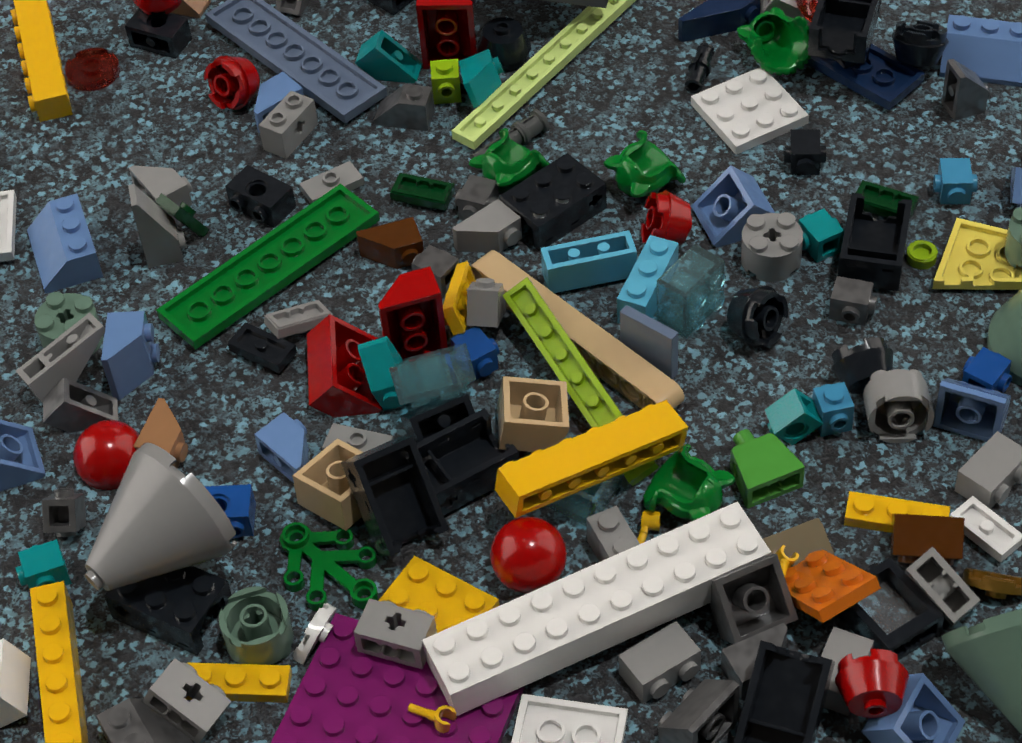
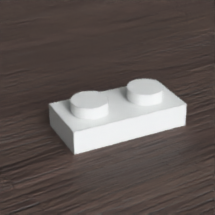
M974 496L970 497L950 514V517L965 518L964 535L1000 563L1022 545V533Z

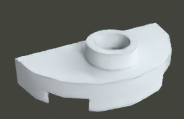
M324 603L323 607L318 609L304 632V638L294 651L293 660L304 665L318 641L324 643L334 626L330 622L337 612L336 607L329 603Z

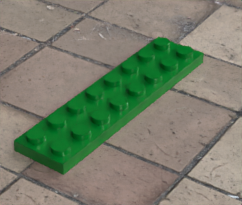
M339 184L156 309L158 318L196 350L356 238V231L368 229L380 221L379 212L342 184Z

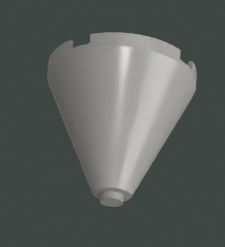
M144 443L133 453L85 563V568L88 572L84 576L96 590L104 588L110 591L227 555L238 543L234 540L230 544L229 540L236 535V532L229 518L210 492L192 473L185 476L172 464L177 459L155 444Z

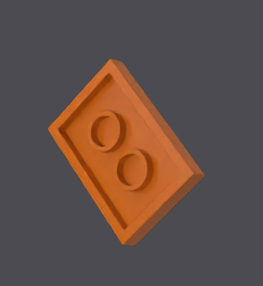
M823 549L808 554L805 560L793 567H789L785 576L794 607L822 623L881 589L876 576Z

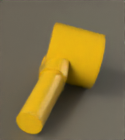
M646 510L642 513L641 529L637 538L640 544L645 542L649 530L660 531V511L652 512Z
M782 545L774 554L778 556L785 577L787 569L799 558V554L794 552L790 558L787 557L784 553L786 546Z
M410 703L408 706V712L433 721L436 730L441 733H446L450 730V723L442 721L440 718L447 717L450 720H456L455 709L448 705H443L436 711Z

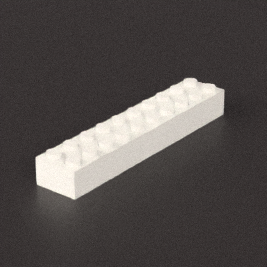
M737 501L422 639L426 660L449 706L453 707L456 711V716H459L709 604L711 601L712 579L771 555L772 552Z

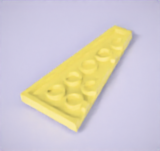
M956 218L936 272L932 289L1021 290L1022 268L1016 265V268L1010 265L1004 254L1008 230Z

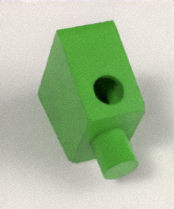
M748 429L741 430L735 434L733 442L736 446L731 449L730 468L747 509L803 487L805 466L774 434L768 433L754 438Z

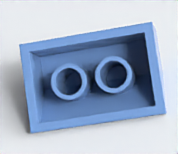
M949 14L946 37L949 42L942 54L939 77H945L947 60L954 59L975 72L982 82L1022 87V23Z
M78 194L49 201L27 229L45 294L103 277Z

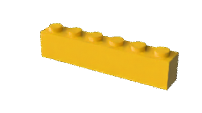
M13 0L15 9L10 10L15 26L14 32L17 42H22L18 43L17 47L22 60L20 62L24 77L29 76L24 78L27 93L32 94L27 96L31 112L37 111L40 122L73 115L47 0Z
M667 400L655 405L650 404L633 414L620 416L613 422L600 427H593L586 433L573 438L563 439L558 444L549 448L536 450L529 456L503 464L497 470L494 490L513 516L517 518L678 451L685 443L688 426Z
M64 581L30 588L45 743H88L73 603Z

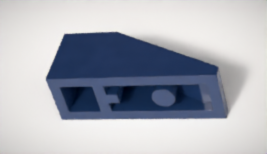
M707 0L679 18L678 40L685 42L737 31L738 27L750 24L760 14V0Z

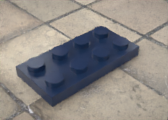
M871 44L869 49V60L865 61V64L860 63L844 69L833 59L811 56L807 63L808 66L887 110L893 108L924 81L925 75L923 71L898 61L895 56Z

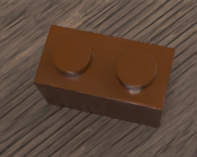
M894 513L892 514L890 555H898V562L914 563L931 547H934L949 565L954 566V559H963L965 518Z

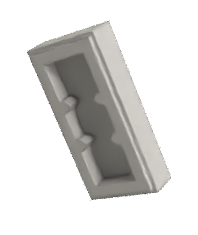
M351 161L299 183L300 191L310 204L339 184H342L350 191L365 185L363 176Z
M319 300L268 313L264 315V324L280 339L294 334L305 333L313 329L329 314H333Z
M333 423L322 446V451L338 438L365 452L393 440V436Z

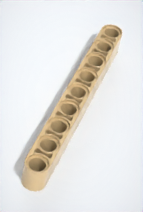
M489 251L470 265L476 279L491 278L495 280V283H503L504 293L528 277L595 375L641 409L647 405H655L665 400L674 409L684 401V392L674 380L497 251ZM506 302V308L514 313Z

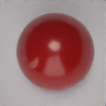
M116 420L99 421L86 428L77 439L73 451L74 466L80 478L87 485L96 489H118L130 459L136 451L133 446L139 433L130 425Z
M527 516L516 518L506 523L497 532L490 549V561L495 575L506 587L516 592L530 593L560 578L566 565L567 550L562 535L552 524L541 518Z

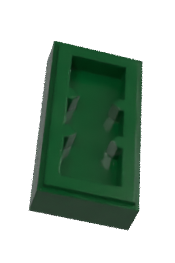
M399 173L390 191V198L394 201L446 211L455 192L454 183Z
M862 180L856 193L865 196L864 211L887 218L889 216H896L898 201L906 199L912 200L911 219L919 201L918 196Z
M162 193L156 199L157 205L198 236L204 238L210 230L193 217L196 211L183 201L178 206Z

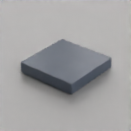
M626 305L620 311V342L673 380L678 374V332Z

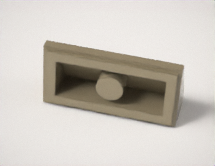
M819 518L763 538L772 552L771 555L782 545L786 546L784 553L787 557L790 558L794 552L799 554V558L791 567L805 560L806 556L814 551L823 549L834 555L824 526Z

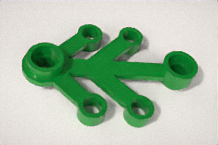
M300 522L290 523L283 529L280 535V544L282 549L289 553L288 569L283 577L288 591L298 592L305 586L304 575L301 571L302 555L304 554L312 561L310 590L306 594L309 609L318 611L319 608L323 607L324 603H328L326 592L324 591L325 573L350 593L354 606L364 610L369 598L378 600L377 587L372 580L367 578L356 580L338 565L357 563L361 569L368 570L377 563L376 552L371 547L365 546L358 550H350L354 546V537L350 529L345 531L340 528L337 531L311 532L306 525ZM344 537L349 538L348 540L343 542L339 541L341 538ZM335 544L338 550L321 551L315 545ZM364 556H371L368 560H362ZM293 578L299 579L297 582L294 583L289 582ZM364 595H368V596H369V597H366V598H360V597H362V596H364ZM316 597H321V598H322V599H321L320 601H318V602H313V601H312V599H314V598H316Z

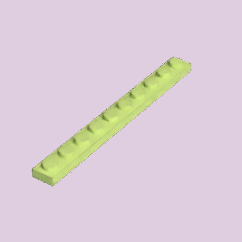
M608 0L606 8L591 6L585 8L496 89L480 106L452 129V139L475 150L636 0Z

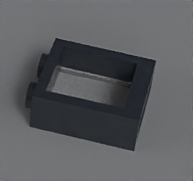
M890 557L880 564L874 563L865 570L877 577L881 589L838 614L855 634L874 640L873 649L892 651L898 655V661L940 635L945 616Z

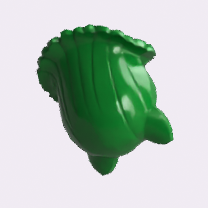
M773 7L770 12L766 11L756 16L750 25H743L737 28L739 38L747 43L754 60L760 64L762 69H765L770 74L775 73L778 76L794 74L797 68L802 70L804 64H807L811 58L808 55L810 26H808V21L804 17L796 16L793 19L790 16H786L780 8Z
M507 128L499 131L501 140L493 143L485 154L476 156L469 161L471 167L482 170L484 178L496 180L498 193L507 192L550 164L539 151L534 149L531 151L521 144L514 142L509 137Z
M643 130L636 133L638 142L628 145L620 155L610 156L604 162L605 167L615 171V181L618 188L629 197H648L651 192H659L673 180H678L682 184L686 181L684 174L655 144L647 140L648 134Z
M687 443L679 451L671 455L658 469L643 496L644 507L646 510L654 512L656 506H661L676 517L694 521L720 509L723 500L722 489L732 485L735 477L728 471H715L704 460L691 456L689 451L692 447Z

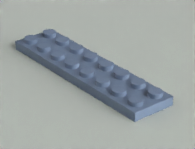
M227 0L205 14L208 24L275 73L285 72L303 88L304 94L314 99L316 103L344 123H347L387 96V90L384 85L264 0Z

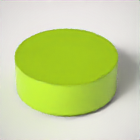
M914 241L907 247L906 261L913 268L929 269L937 261L938 250L929 241Z

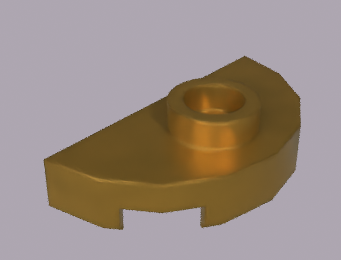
M966 568L963 571L962 580L972 587L986 590V596L1006 599L1007 594L1022 595V577Z

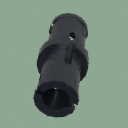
M702 43L697 47L695 58L689 64V75L685 82V89L690 93L696 94L701 92L704 80L710 74V63L715 51L714 47L708 43Z

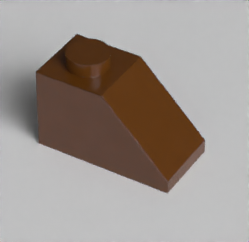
M414 217L356 231L360 256L395 269L412 266L411 263L415 256L424 251L423 240Z

